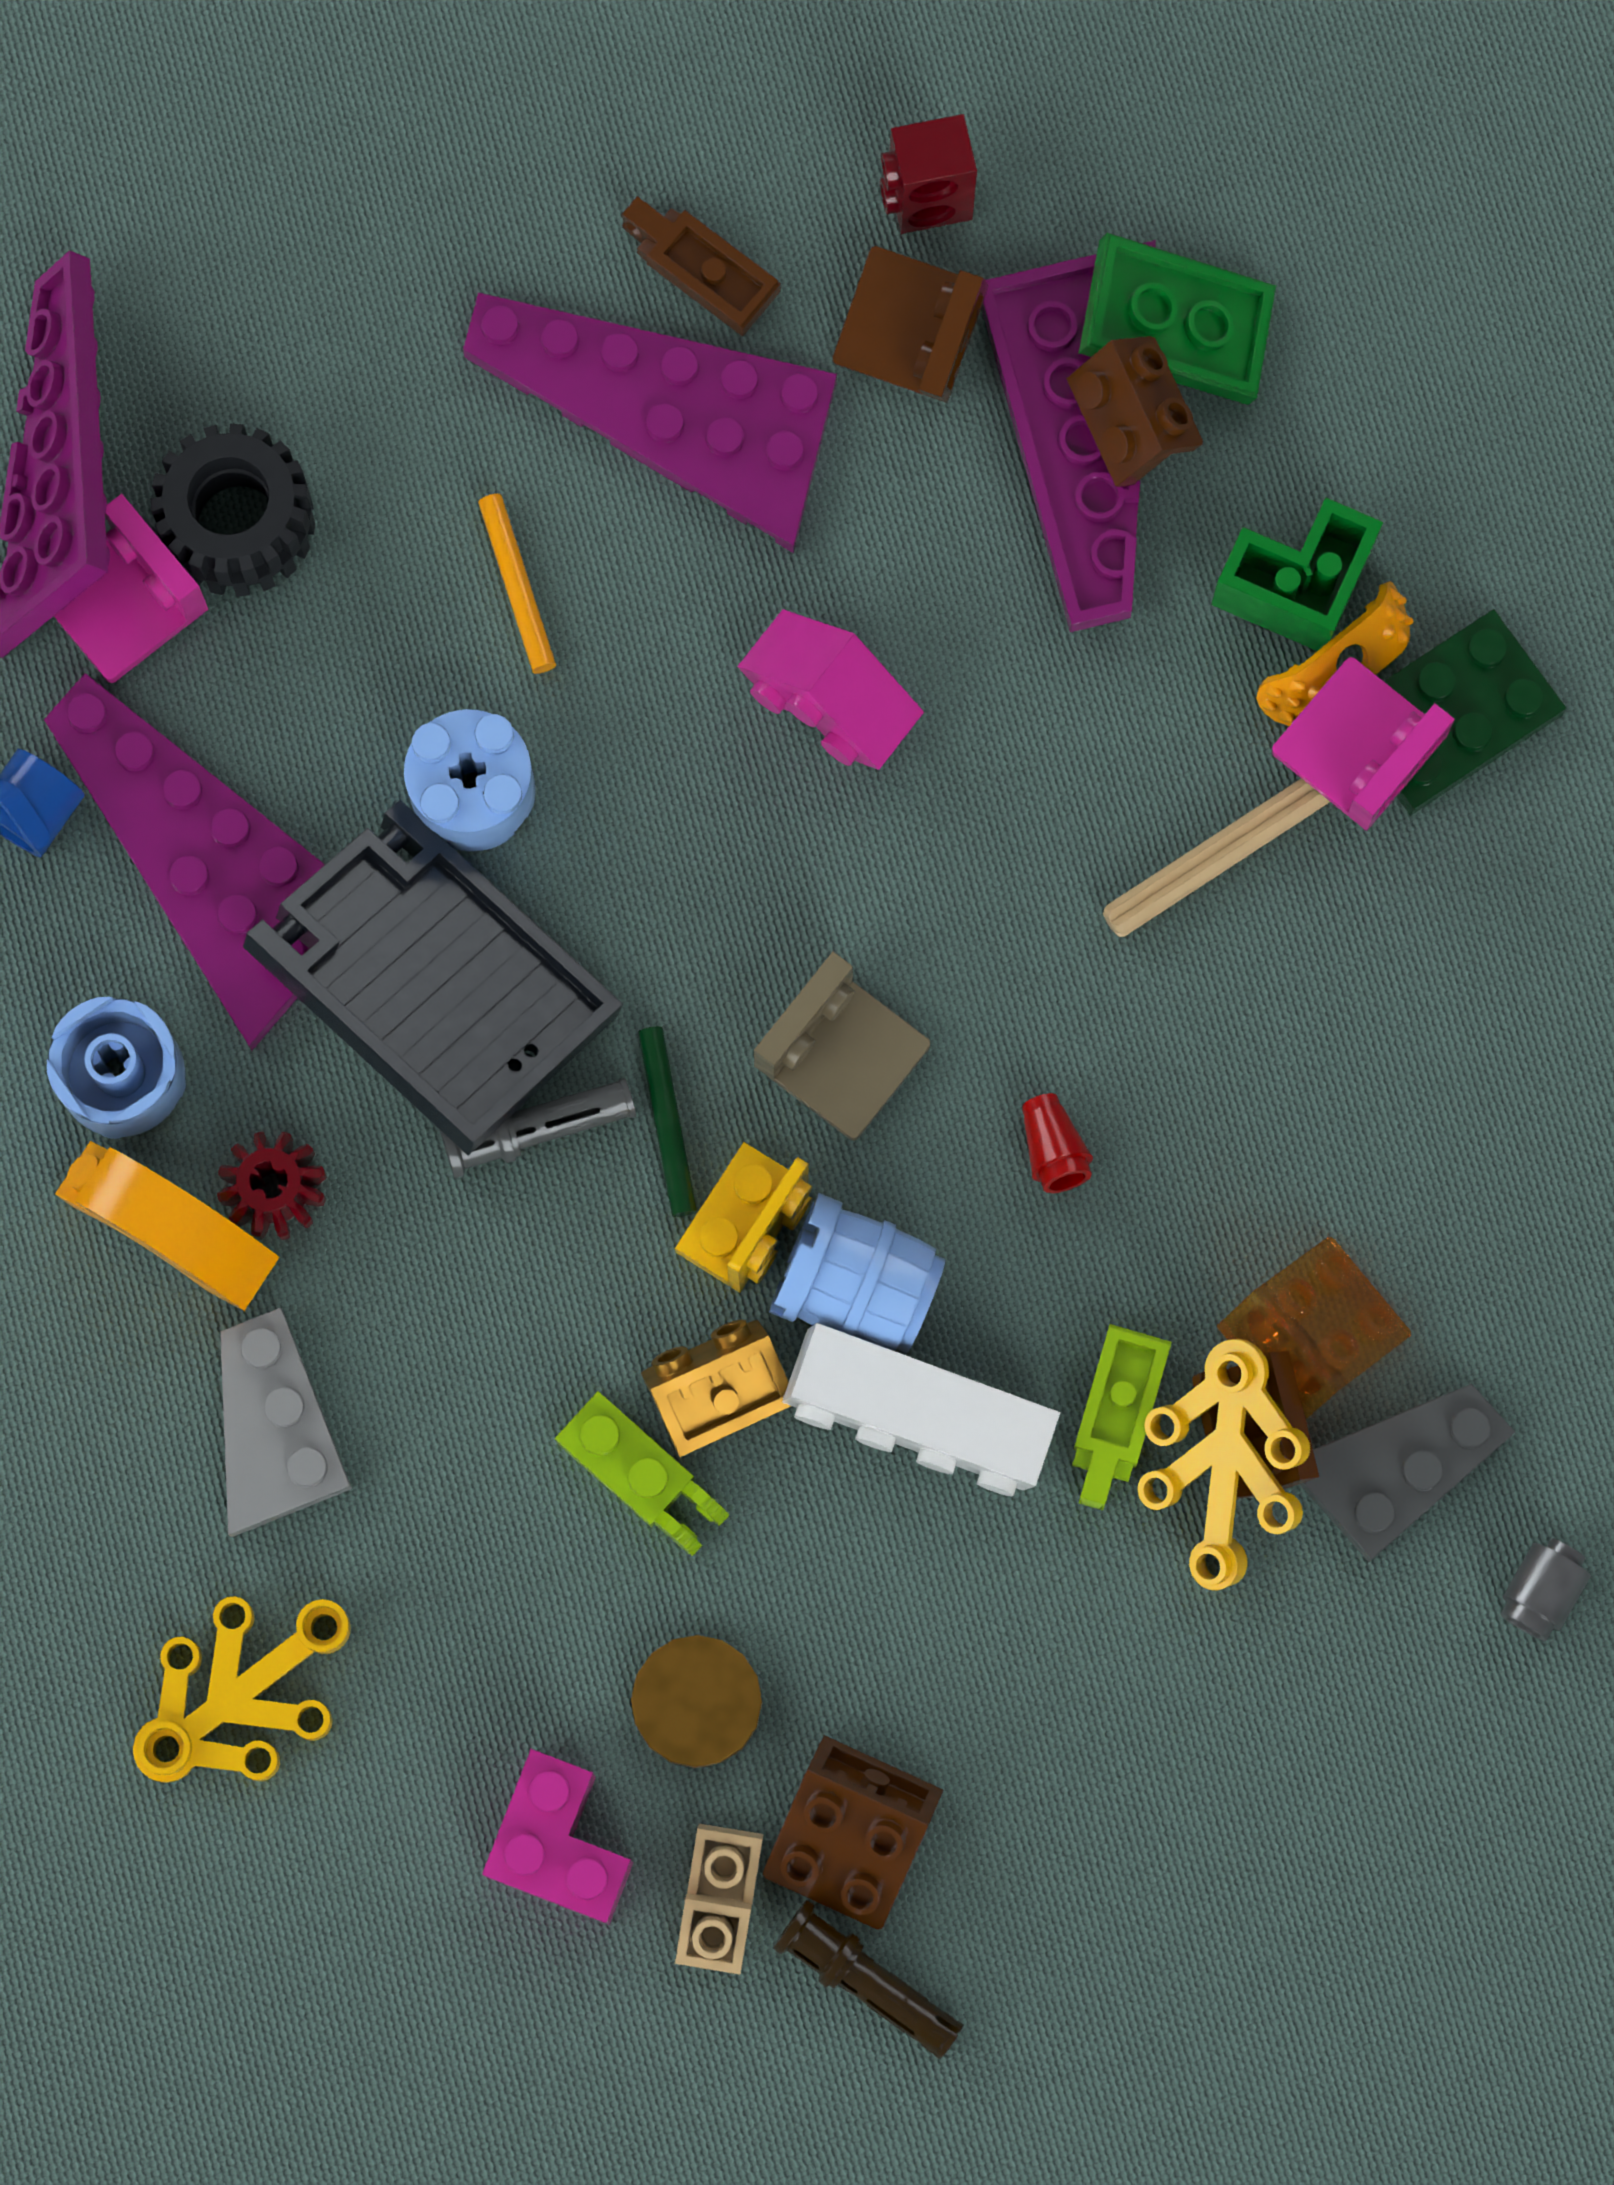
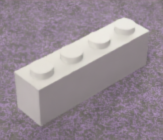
M819 1323L814 1324L806 1331L782 1403L797 1408L794 1417L804 1423L831 1430L833 1422H837L858 1430L855 1440L862 1444L886 1452H892L895 1444L919 1452L916 1462L920 1465L946 1474H953L955 1466L979 1474L977 1485L1006 1496H1014L1016 1488L1024 1491L1036 1486L1061 1413Z

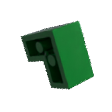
M1325 497L1301 552L1242 527L1218 579L1211 605L1318 651L1332 640L1374 548L1383 522Z

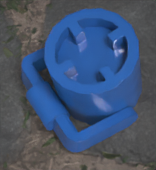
M18 748L0 773V835L24 851L41 858L85 794L73 781L50 764Z

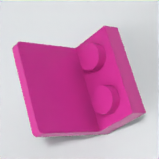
M122 493L107 504L105 517L111 528L106 532V546L110 551L108 572L53 616L108 683L116 682L209 610L199 585Z
M1349 657L1272 747V755L1363 829L1368 831L1446 739L1455 719L1435 703L1426 714L1422 713L1358 660Z

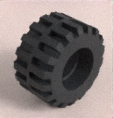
M230 423L229 433L225 434L219 433L217 425L203 428L206 438L196 442L190 434L182 439L180 444L183 452L178 456L169 451L162 460L166 474L155 473L152 487L156 498H151L150 501L156 529L164 545L199 586L203 581H206L210 592L224 595L226 586H233L238 597L249 596V586L260 583L264 592L276 586L273 576L281 572L286 578L297 570L293 560L295 555L305 559L310 549L307 535H314L315 519L312 513L314 506L303 470L298 460L293 461L290 449L282 441L273 445L270 434L259 428H256L252 437L247 436L244 424ZM249 487L269 498L262 518L250 529L241 533L231 535L217 534L199 524L200 514L205 504L211 497L224 489Z

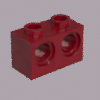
M964 114L891 128L890 151L881 153L884 177L880 178V190L886 215L897 214L901 234L973 220L977 168Z

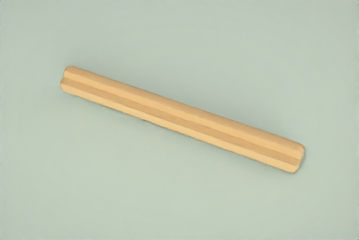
M1302 778L1106 905L1103 912L1105 921L1118 937H1125L1327 805L1330 801Z

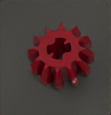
M257 1132L254 1134V1143L257 1151L249 1154L244 1146L238 1143L231 1148L233 1155L241 1163L240 1167L231 1165L219 1167L218 1175L220 1178L234 1185L222 1189L217 1193V1197L223 1206L237 1205L232 1210L229 1220L238 1227L252 1220L251 1234L255 1239L262 1240L268 1232L270 1223H274L279 1238L286 1240L290 1238L291 1233L287 1221L293 1217L305 1228H309L313 1224L312 1218L303 1206L305 1204L315 1207L324 1206L326 1201L324 1193L311 1186L326 1180L327 1175L322 1166H308L315 1156V1152L309 1144L300 1146L292 1152L293 1138L290 1133L282 1132L278 1136L274 1148H270L269 1141L264 1132ZM276 1173L281 1182H286L287 1185L286 1187L278 1185L281 1194L275 1198L268 1199L264 1191L257 1189L258 1185L266 1187L263 1178L269 1174Z

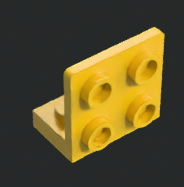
M743 1142L676 1245L675 1253L739 1293L749 1279L759 1284L778 1254V1251L774 1249L778 1242L775 1239L783 1226L794 1230L812 1201V1197L809 1196L813 1187L809 1184V1163L797 1157L788 1170Z

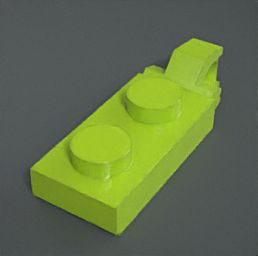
M1109 1324L1073 1449L1076 1451L1072 1466L1088 1470L1078 1504L1103 1511L1112 1479L1116 1478L1129 1482L1132 1468H1136L1146 1435L1145 1419L1149 1412L1153 1410L1170 1351L1171 1341Z

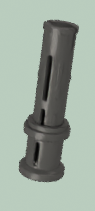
M621 1078L617 1082L516 1111L469 1156L441 1130L440 1133L455 1179L464 1176L465 1169L500 1158L506 1163L516 1161V1157L521 1156L520 1149L563 1136L573 1135L580 1131L627 1117L633 1118L636 1117V1111L625 1078Z

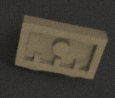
M833 951L754 1049V1067L847 1138L855 1141L862 1135L930 1049V1040L853 982V966Z

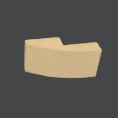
M705 1824L698 1825L675 1964L741 1974L764 1834Z

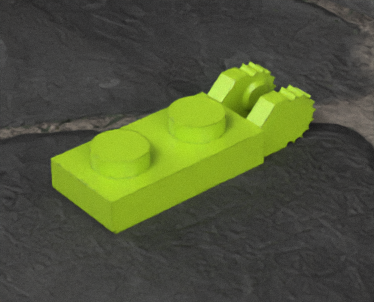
M599 1391L593 1395L554 1438L558 1445L650 1527L655 1524L691 1556L702 1546L697 1540V1535L666 1512L682 1494L696 1506V1510L709 1522H714L718 1526L729 1516L720 1504L693 1482L695 1480L694 1476Z

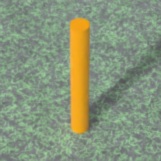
M487 495L481 498L478 504L532 672L534 674L548 672L556 667V662L502 495Z

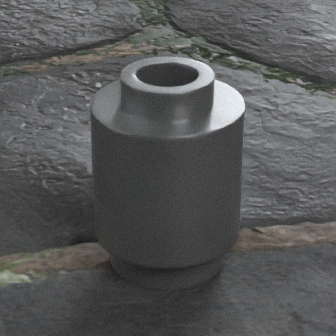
M1551 1538L1547 1547L1533 1543L1503 1595V1599L1507 1603L1500 1615L1522 1631L1547 1641L1553 1629L1561 1630L1591 1577L1581 1567L1586 1559L1585 1556L1556 1539Z

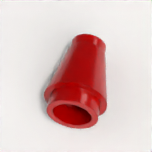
M1048 1093L1026 1101L1021 1109L1024 1114L1033 1180L1041 1182L1043 1191L1046 1193L1068 1191L1088 1181L1092 1176L1089 1164L1092 1162L1093 1156L1064 1107L1060 1104L1058 1096L1054 1093Z

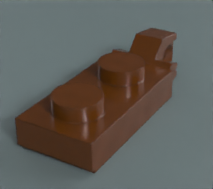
M637 196L622 213V228L641 243L637 248V253L647 262V265L742 337L781 292V283L686 210L680 214L670 208L665 216H663Z

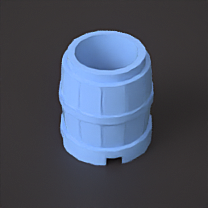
M818 1193L790 1253L784 1274L786 1278L784 1282L779 1281L769 1313L794 1322L796 1317L812 1326L819 1323L906 1355L913 1345L928 1312L943 1272L945 1259L935 1255L936 1248L896 1229V1224L886 1220L879 1222L863 1215L841 1209L842 1202Z

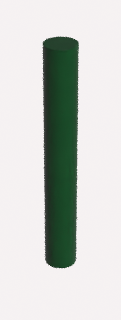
M648 1027L639 1030L638 1036L672 1217H684L697 1213L665 1037L663 1027Z

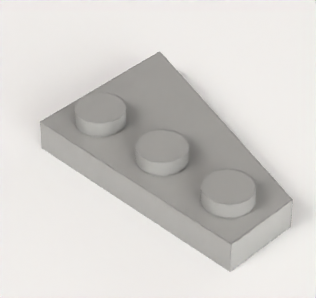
M281 1307L220 1331L228 1535L232 1538L349 1491L352 1487Z

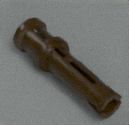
M806 1900L783 1930L773 1949L780 1954L788 1951L819 1974L818 1982L826 1988L830 1986L834 1989L839 1985L850 1994H853L877 2014L919 2042L921 2046L940 2060L956 2040L964 2024L939 2009L918 1991L876 1963L871 1957L862 1952L864 1945L860 1943L861 1939L853 1933L847 1936L843 1935L814 1914L815 1905Z

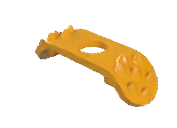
M1391 581L1380 584L1377 598L1365 606L1366 612L1301 665L1295 664L1284 673L1268 676L1261 682L1256 697L1264 714L1275 722L1290 726L1337 671V660L1342 651L1350 645H1360L1363 653L1361 664L1376 675L1404 651L1410 639V625L1413 624L1414 620L1406 613L1404 604L1407 602L1406 597L1398 592Z

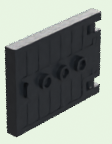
M399 800L385 812L380 827L384 831L380 835L376 836L369 828L363 831L280 904L276 919L280 921L271 928L262 919L248 931L243 948L469 1156L617 1018L623 1003L443 838L427 827L408 806ZM402 848L413 857L408 863L396 854ZM298 939L309 948L303 955L299 954L291 946ZM524 1051H531L534 1053L535 1056L533 1057L531 1054L525 1053Z

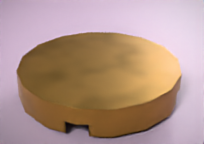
M701 1635L673 1639L652 1652L636 1674L631 1697L635 1725L649 1748L670 1763L692 1768L721 1763L741 1751L757 1729L762 1707L758 1676L745 1656L723 1640Z

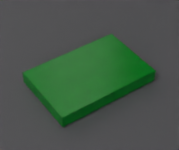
M1106 233L1099 240L1079 354L1092 357L1111 340L1152 336L1156 339L1161 351L1164 353L1168 367L1177 384L1249 405L1257 399L1276 285Z

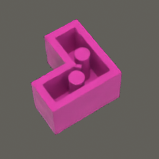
M782 609L737 666L754 684L750 693L762 706L775 714H780L783 709L790 711L806 725L816 727L825 736L821 741L822 747L832 757L847 766H851L856 761L879 770L924 713L855 633Z
M531 1749L482 1875L610 1925L633 1862L631 1859L573 1837L596 1779L594 1773Z

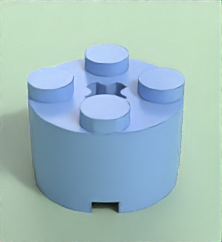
M465 709L443 714L415 731L404 763V780L414 813L427 827L437 833L456 850L470 852L488 850L510 839L526 817H528L535 800V781L529 753L523 739L511 726V723L505 717L498 714ZM476 773V787L464 788L462 783L464 775Z
M113 997L93 998L70 1010L59 1021L54 1030L47 1059L49 1082L55 1094L71 1115L80 1124L93 1132L110 1139H119L144 1133L160 1124L173 1111L185 1091V1065L181 1050L164 1021L147 1005L134 1000L114 999ZM117 1057L124 1064L126 1070L115 1077L110 1073L107 1063Z

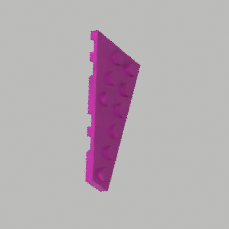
M1156 240L1142 243L1156 248ZM1097 254L987 279L985 281L989 287L981 307L1070 632L1129 619L1133 603L1140 480L1134 485L1115 486L1066 379L1091 358L1079 354Z
M70 250L41 275L34 284L25 352L35 357L34 367L27 387L19 390L16 412L26 415L23 443L15 442L11 444L0 519V538L8 542L7 554L0 571L1 658L6 656L108 572L110 551L106 546L105 528L107 498L105 493H103L102 476L104 446L100 440L99 424L101 394L97 388L96 371L98 342L94 337L93 319L95 291L91 284L90 258Z

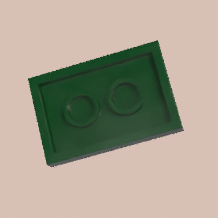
M1494 609L1384 680L1386 684L1422 713L1426 714L1435 703L1455 719L1446 739L1396 797L1409 815H1413L1563 716L1566 711V706Z

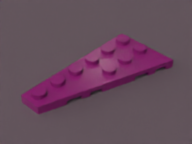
M478 293L463 347L466 359L526 395L531 393L562 412L563 417L580 427L583 425L589 427L609 439L612 446L689 492L696 491L725 508L726 513L745 525L747 523L752 524L775 538V543L794 553L837 384V374Z
M84 673L45 717L44 721L249 1048L253 1051L295 1002L297 997L243 948L246 934L262 919L271 928L280 921L276 919L280 904L325 864ZM299 939L291 945L301 955L309 950Z

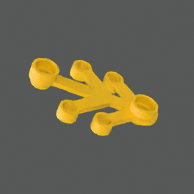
M1230 1339L1217 1344L1207 1356L1205 1380L1173 1405H1165L1150 1411L1144 1425L1146 1435L1154 1444L1159 1446L1175 1444L1187 1436L1189 1423L1219 1403L1216 1430L1167 1468H1160L1144 1474L1138 1483V1496L1141 1502L1150 1509L1160 1510L1176 1504L1181 1498L1182 1490L1212 1467L1204 1541L1199 1542L1193 1548L1190 1554L1189 1567L1195 1581L1202 1587L1213 1591L1222 1590L1238 1583L1244 1577L1247 1570L1246 1552L1243 1546L1236 1539L1232 1538L1239 1475L1260 1503L1257 1517L1260 1525L1267 1532L1282 1534L1293 1530L1300 1524L1303 1516L1300 1501L1293 1494L1284 1491L1244 1434L1247 1410L1268 1437L1265 1442V1455L1269 1463L1278 1469L1286 1470L1299 1466L1307 1460L1310 1453V1443L1307 1436L1301 1430L1291 1426L1265 1389L1269 1377V1366L1265 1355L1256 1345L1244 1339ZM1230 1361L1235 1362L1241 1369L1242 1376L1238 1384L1231 1382L1228 1377L1227 1365ZM1163 1414L1168 1415L1173 1420L1174 1432L1171 1437L1165 1435L1161 1430L1160 1419ZM1283 1437L1290 1439L1295 1446V1455L1292 1460L1285 1458L1280 1451V1441ZM1156 1478L1161 1479L1166 1484L1167 1496L1165 1500L1159 1499L1153 1491V1483ZM1275 1502H1280L1287 1509L1288 1519L1285 1524L1279 1523L1273 1516L1272 1508ZM1208 1554L1214 1555L1219 1561L1220 1571L1217 1576L1212 1575L1206 1566V1556Z
M230 1596L219 1601L213 1611V1622L217 1628L207 1701L187 1717H185L189 1676L195 1674L200 1668L202 1652L199 1646L189 1638L174 1637L168 1640L160 1653V1661L165 1671L158 1717L142 1726L133 1744L134 1760L140 1771L152 1780L165 1783L175 1782L184 1778L195 1766L238 1771L254 1781H266L277 1773L280 1766L279 1753L271 1744L256 1740L249 1742L244 1747H238L201 1739L222 1723L295 1731L297 1735L309 1741H316L325 1737L332 1727L333 1720L330 1710L321 1702L305 1700L296 1705L256 1700L255 1698L314 1652L330 1654L341 1649L347 1642L351 1632L350 1619L344 1609L330 1600L320 1599L310 1602L300 1611L297 1617V1632L238 1676L243 1637L251 1630L254 1624V1611L240 1597ZM239 1605L245 1611L243 1624L235 1629L226 1628L222 1621L224 1611L229 1606ZM324 1616L334 1618L337 1624L334 1636L328 1640L317 1639L313 1633L315 1622ZM180 1645L190 1647L193 1658L189 1666L184 1669L173 1668L170 1663V1654L173 1649ZM317 1708L323 1714V1724L315 1732H305L301 1728L300 1717L305 1710ZM172 1737L178 1742V1755L172 1761L162 1762L156 1755L157 1744L164 1738ZM256 1749L267 1750L271 1757L270 1766L262 1773H253L247 1764L250 1753Z

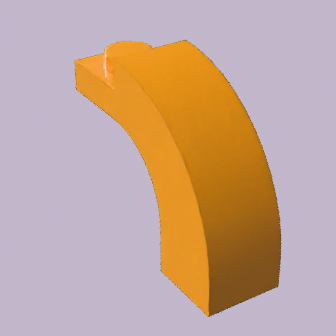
M92 1141L88 1143L80 1157L72 1163L66 1178L55 1193V1195L70 1206L129 1237L175 1267L209 1293L245 1311L280 1258L233 1222L164 1177L111 1147L106 1149Z

